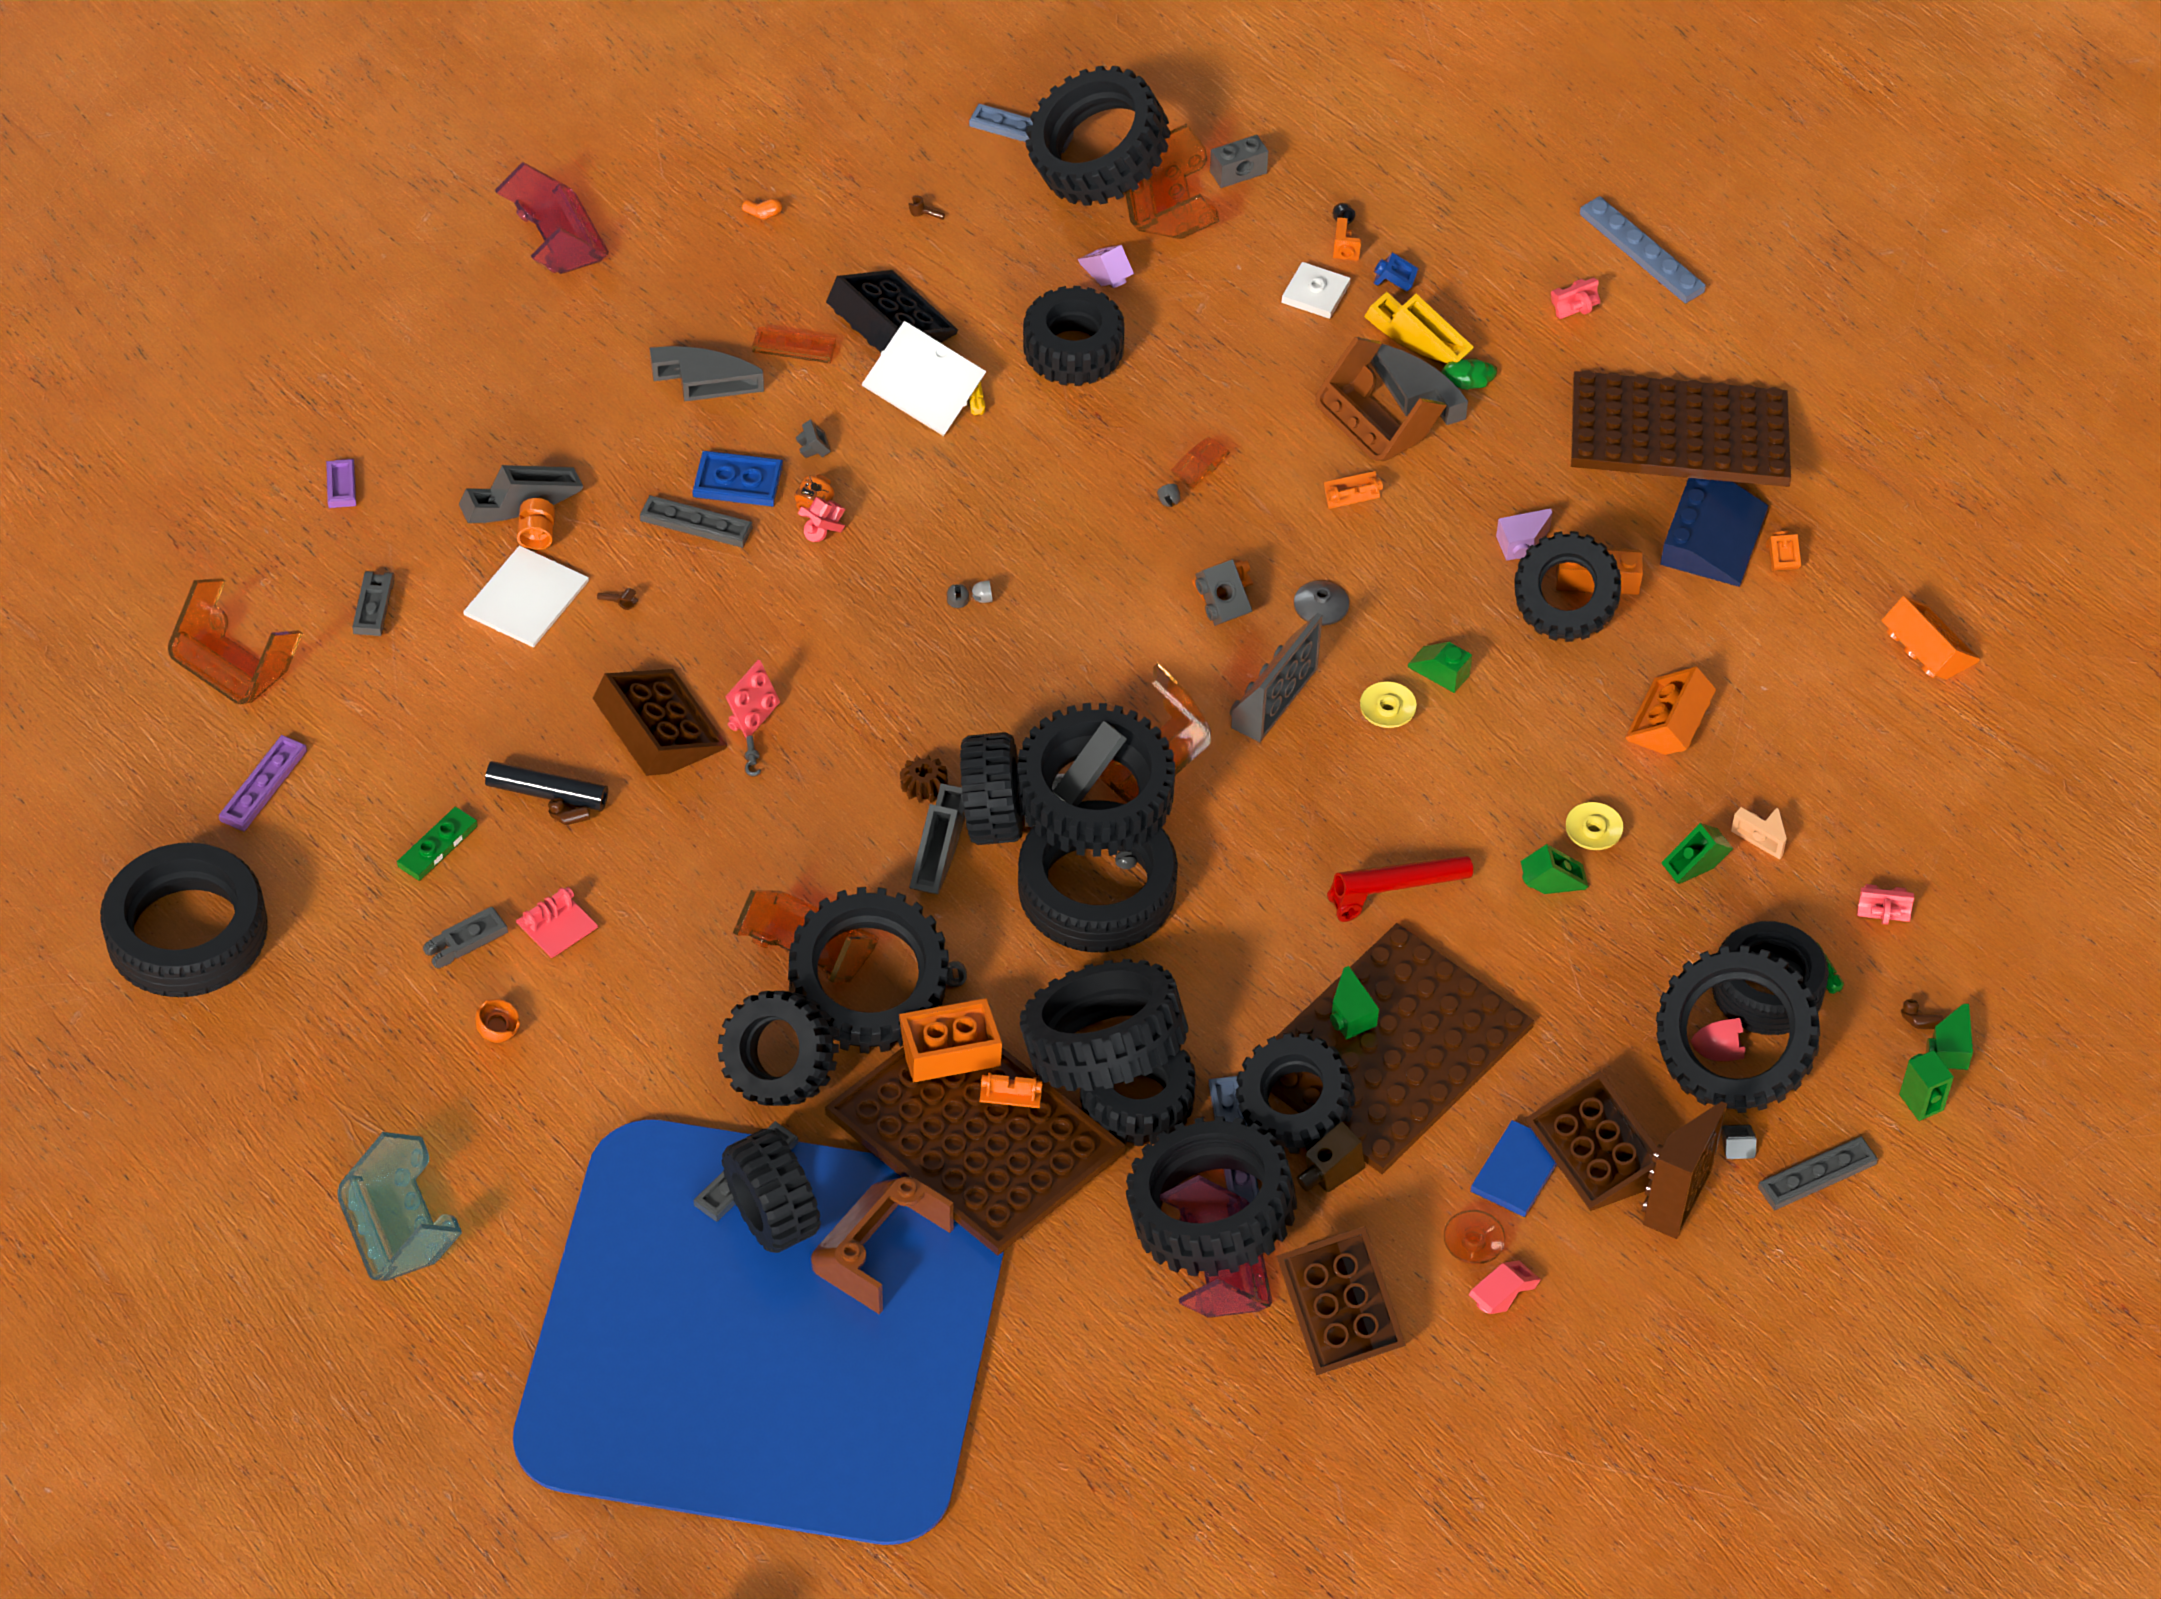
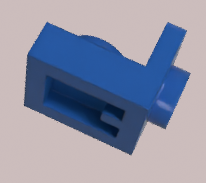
M1392 252L1386 260L1381 259L1374 269V273H1376L1374 284L1379 286L1384 279H1387L1407 292L1412 287L1419 268Z

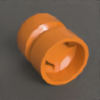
M531 498L523 501L520 505L517 541L521 546L529 550H543L551 545L555 517L553 504L541 498Z

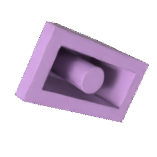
M1122 245L1099 248L1078 259L1080 265L1101 286L1111 285L1112 288L1118 287L1127 282L1126 277L1134 274Z
M1551 508L1498 519L1496 537L1506 561L1524 558L1526 550L1531 545H1537L1539 539L1547 535L1551 525Z

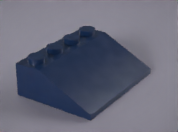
M1688 478L1664 542L1660 565L1740 587L1769 505L1734 482Z

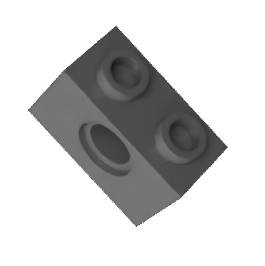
M1258 135L1211 149L1210 173L1220 188L1267 173L1268 150Z
M1233 559L1195 574L1197 578L1195 580L1196 588L1204 596L1207 604L1205 611L1209 620L1213 621L1214 626L1252 612ZM1218 587L1224 589L1226 593L1225 600H1221L1217 596Z

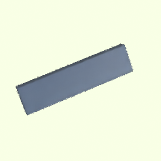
M978 104L969 120L970 127L1023 142L1030 139L1026 134L1027 126L1033 125V122L1028 117L983 104ZM1072 131V133L1066 140L1062 153H1065L1068 145L1070 144L1073 138L1074 131Z

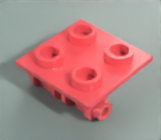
M760 660L755 662L725 696L733 712V715L729 717L728 726L733 731H737V729L742 730L746 738L757 730L780 703Z
M561 887L551 898L546 897L544 902H538L536 907L530 911L523 912V916L516 920V923L551 958L598 928V925L571 899L574 897V893L569 887L565 889Z

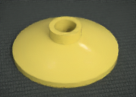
M1395 682L1373 684L1363 692L1360 699V709L1364 717L1369 722L1380 727L1394 728L1408 723L1416 712L1417 703L1413 693L1405 686Z
M1587 802L1574 807L1569 812L1566 818V831L1570 839L1577 845L1590 850H1603L1612 847L1620 840L1623 833V821L1620 815L1610 806L1597 802Z

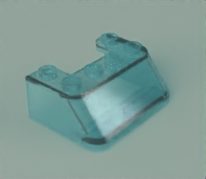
M382 1132L339 1184L338 1201L367 1273L372 1280L388 1281L435 1264L462 1234L458 1221L453 1215L443 1214L435 1223L432 1221L416 1182V1178L422 1173L429 1162V1153L421 1136Z

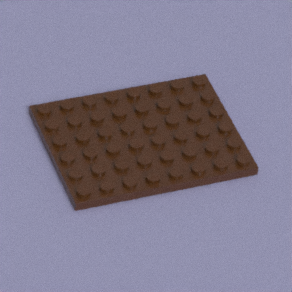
M1588 370L1582 372L1574 371L1571 467L1790 487L1791 463L1788 392L1776 387L1757 388L1751 385L1735 386L1721 382L1713 384L1702 383L1697 380L1680 381L1672 378H1648L1643 375L1624 376L1618 373L1602 374Z
M1398 923L1350 966L1379 1008L1376 1027L1347 1040L1340 1030H1335L1331 1023L1330 1015L1332 1014L1333 999L1341 978L1340 976L1276 1036V1040L1284 1038L1283 1033L1292 1032L1294 1037H1299L1301 1032L1311 1035L1312 1040L1320 1037L1326 1040L1328 1047L1333 1046L1339 1052L1353 1080V1092L1355 1094V1105L1350 1106L1353 1113L1349 1122L1343 1121V1123L1362 1142L1364 1162L1381 1174L1385 1173L1534 1025L1532 1018ZM1293 1072L1279 1079L1271 1089V1093L1298 1113H1302L1318 1101L1323 1090V1084L1321 1079L1312 1073Z
M903 1047L825 1107V1115L898 1175L915 1178L952 1201L954 1220L997 1256L1125 1153L1126 1145L1048 1083L1042 1082L1040 1108L979 1102L982 1075H988V1072L993 1075L1009 1076V1079L1015 1080V1077L1032 1079L1037 1077V1080L1041 1081L1038 1075L1004 1048H1002L1001 1066L913 1082Z

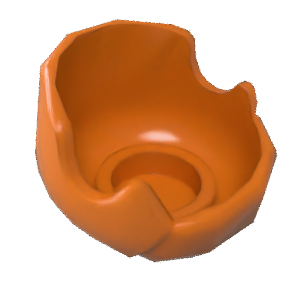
M501 999L485 1000L476 1011V1030L483 1039L492 1043L508 1041L519 1029L518 1011L507 1001Z

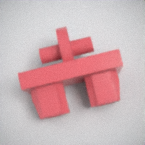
M1595 278L1586 281L1580 279L1564 290L1561 288L1552 290L1551 300L1556 309V317L1563 319L1578 312L1584 315L1590 313L1592 306L1600 304L1597 291L1598 280Z
M819 497L814 499L810 508L801 507L798 514L811 518L804 526L805 537L809 541L820 542L826 537L827 530L842 532L845 525L839 522L845 508L835 501L829 500L827 502Z
M1866 884L1864 888L1861 887L1857 916L1881 919V924L1888 925L1889 920L1910 922L1914 893L1907 892L1906 888L1895 887L1892 890H1881L1877 885Z

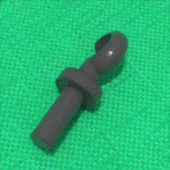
M750 735L746 737L748 751L745 753V759L749 760V762L745 765V772L749 776H757L761 773L760 769L756 772L749 771V767L757 764L756 759L759 758V752L754 747L753 736Z

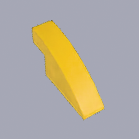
M1386 292L1370 306L1364 316L1391 339L1422 356L1444 363L1451 361L1459 362L1474 348L1417 294L1402 306Z

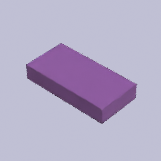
M354 459L326 461L328 507L356 506Z

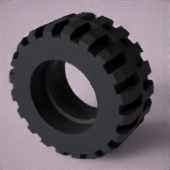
M1063 286L1058 287L1057 291L1054 292L1049 290L1044 293V297L1039 296L1034 300L1033 305H1030L1026 311V317L1023 322V351L1026 355V360L1040 376L1044 374L1045 379L1051 382L1054 380L1059 381L1061 385L1067 386V383H1074V386H1082L1084 382L1091 384L1098 381L1099 377L1103 379L1110 374V370L1116 369L1123 357L1125 331L1123 314L1113 300L1109 301L1107 295L1102 292L1098 294L1095 289L1089 287L1081 289V286H1073V288ZM1065 331H1081L1091 335V337L1084 340L1071 341L1056 335Z
M1560 531L1555 532L1553 537L1547 538V536L1540 538L1537 545H1531L1526 550V555L1524 558L1521 557L1518 563V570L1515 573L1516 602L1519 611L1523 614V619L1528 625L1531 624L1534 627V631L1540 635L1543 633L1547 634L1549 639L1556 641L1558 638L1565 639V642H1573L1574 638L1579 637L1583 640L1589 638L1591 633L1601 631L1604 628V624L1610 622L1620 602L1621 575L1613 554L1610 555L1608 553L1607 547L1602 542L1599 544L1595 542L1594 537L1588 534L1585 537L1579 536V532L1570 531V534L1565 535ZM1560 563H1576L1585 567L1592 575L1594 581V592L1590 601L1585 606L1572 611L1559 610L1549 605L1542 594L1541 584L1545 573L1551 567Z
M1006 732L968 735L961 743L960 770L964 814L969 838H971V842L977 845L1016 842L1023 835V816L1017 798L1018 755L1014 738Z
M762 991L758 995L746 997L743 1000V1005L737 1004L731 1010L734 1016L732 1018H725L722 1027L726 1029L725 1034L719 1035L718 1044H723L722 1052H718V1060L725 1063L726 1067L721 1070L724 1077L732 1078L733 1080L730 1086L736 1092H743V1098L749 1101H757L758 1104L766 1106L800 1104L805 1102L806 1098H813L820 1093L818 1087L826 1086L831 1079L827 1075L828 1071H835L837 1062L833 1061V1054L839 1053V1044L833 1043V1037L837 1036L836 1028L828 1025L831 1018L826 1011L819 1010L820 1004L815 1000L807 999L805 995L788 991ZM774 1020L788 1022L795 1030L799 1040L798 1059L794 1067L782 1077L771 1076L765 1071L759 1061L757 1050L761 1033Z
M1289 1032L1283 1033L1284 1038L1276 1040L1275 1036L1267 1039L1268 1044L1262 1048L1261 1045H1258L1252 1050L1254 1053L1252 1059L1250 1057L1245 1058L1242 1063L1245 1071L1238 1072L1236 1080L1239 1085L1236 1089V1098L1248 1127L1256 1123L1262 1127L1264 1135L1270 1132L1276 1138L1277 1146L1282 1145L1283 1149L1284 1147L1288 1148L1290 1154H1299L1300 1148H1306L1307 1151L1310 1150L1339 1123L1350 1121L1353 1114L1350 1106L1355 1105V1094L1353 1092V1080L1345 1061L1341 1059L1339 1052L1333 1046L1328 1047L1326 1040L1320 1037L1312 1040L1311 1035L1301 1032L1299 1037H1294L1293 1033ZM1293 1072H1309L1321 1079L1323 1084L1322 1093L1318 1101L1308 1110L1289 1115L1279 1113L1270 1107L1268 1099L1271 1089L1285 1075Z
M1179 1044L1180 1050L1175 1056L1169 1055L1167 1057L1168 1062L1162 1067L1157 1065L1152 1068L1153 1072L1146 1076L1159 1082L1164 1089L1159 1094L1147 1099L1128 1098L1119 1094L1113 1088L1105 1089L1104 1086L1095 1087L1094 1091H1084V1088H1080L1082 1111L1125 1145L1126 1142H1132L1134 1146H1143L1144 1142H1150L1151 1145L1158 1142L1157 1135L1163 1131L1167 1135L1175 1131L1174 1126L1182 1122L1185 1126L1187 1118L1192 1114L1196 1079L1194 1065L1190 1062L1191 1057L1187 1051L1181 1050V1045Z
M762 1129L727 1146L721 1160L724 1167V1176L727 1179L728 1188L733 1195V1200L739 1208L744 1222L747 1223L749 1230L755 1235L759 1244L763 1245L767 1251L779 1253L814 1236L821 1225L819 1219L820 1212L817 1209L818 1204L802 1166H800L796 1155L791 1151L788 1143L782 1139V1136L775 1132V1130Z

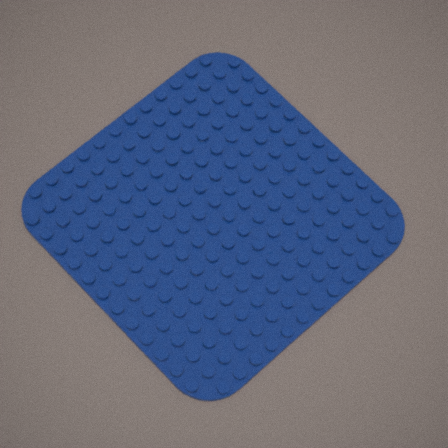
M663 1120L635 1121L610 1132L597 1145L588 1164L515 1421L513 1446L518 1463L524 1472L541 1486L562 1493L872 1544H902L917 1539L929 1532L942 1519L951 1500L1004 1251L997 1256L955 1220L954 1229L949 1233L911 1208L898 1205L863 1245L866 1250V1261L859 1270L882 1284L883 1311L878 1314L818 1276L813 1271L811 1264L813 1251L873 1184L902 1178L873 1153L798 1142L791 1151L796 1155L797 1161L802 1166L808 1182H810L813 1195L818 1204L817 1209L820 1212L819 1219L821 1225L814 1236L779 1253L765 1250L763 1245L759 1244L755 1235L749 1230L747 1223L744 1222L736 1204L718 1222L694 1206V1199L723 1172L724 1167L721 1160L727 1146L752 1134Z

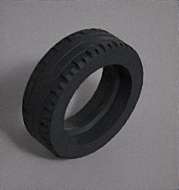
M1105 800L1082 801L1078 807L1090 810H1105L1124 804ZM1158 825V833L1154 837L1147 834L1146 843L1141 846L1134 840L1133 850H1130L1132 852L1131 857H1134L1147 873L1146 885L1132 897L1109 905L1083 904L1069 899L1057 891L1048 880V871L1057 860L1070 852L1076 851L1077 847L1071 846L1069 852L1061 850V841L1059 840L1052 846L1047 843V833L1040 838L1035 833V826L1027 834L1026 840L1023 841L1018 861L1019 899L1030 922L1043 935L1054 942L1085 952L1117 951L1134 946L1149 938L1169 917L1176 897L1178 862L1174 845L1161 826ZM1122 846L1118 847V851L1124 850Z
M201 843L170 844L140 855L127 864L114 877L104 894L100 910L101 927L107 950L118 972L127 981L132 982L134 986L144 991L167 997H192L207 994L239 978L251 967L261 953L268 929L262 890L254 872L236 855L224 849ZM186 890L207 891L222 896L234 906L235 914L229 925L212 940L193 948L182 950L157 948L140 940L134 932L135 923L143 911L158 899L172 893Z

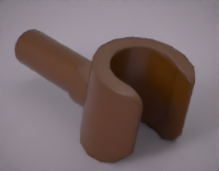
M915 195L912 197L913 204L909 203V209L913 216L928 214L942 220L944 219V213L924 206L921 196Z
M626 588L621 595L597 594V599L614 601L625 610L631 609L638 601V599L633 598L636 591L631 588Z

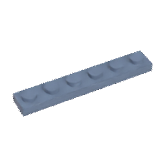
M1599 196L1580 208V215L1685 304L1705 292L1706 285L1602 197Z

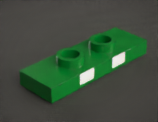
M455 806L397 860L398 868L418 881L422 880L478 827L477 820Z

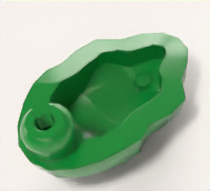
M1477 358L1461 359L1459 362H1448L1443 367L1441 373L1456 387L1468 390L1486 387L1497 376V367Z

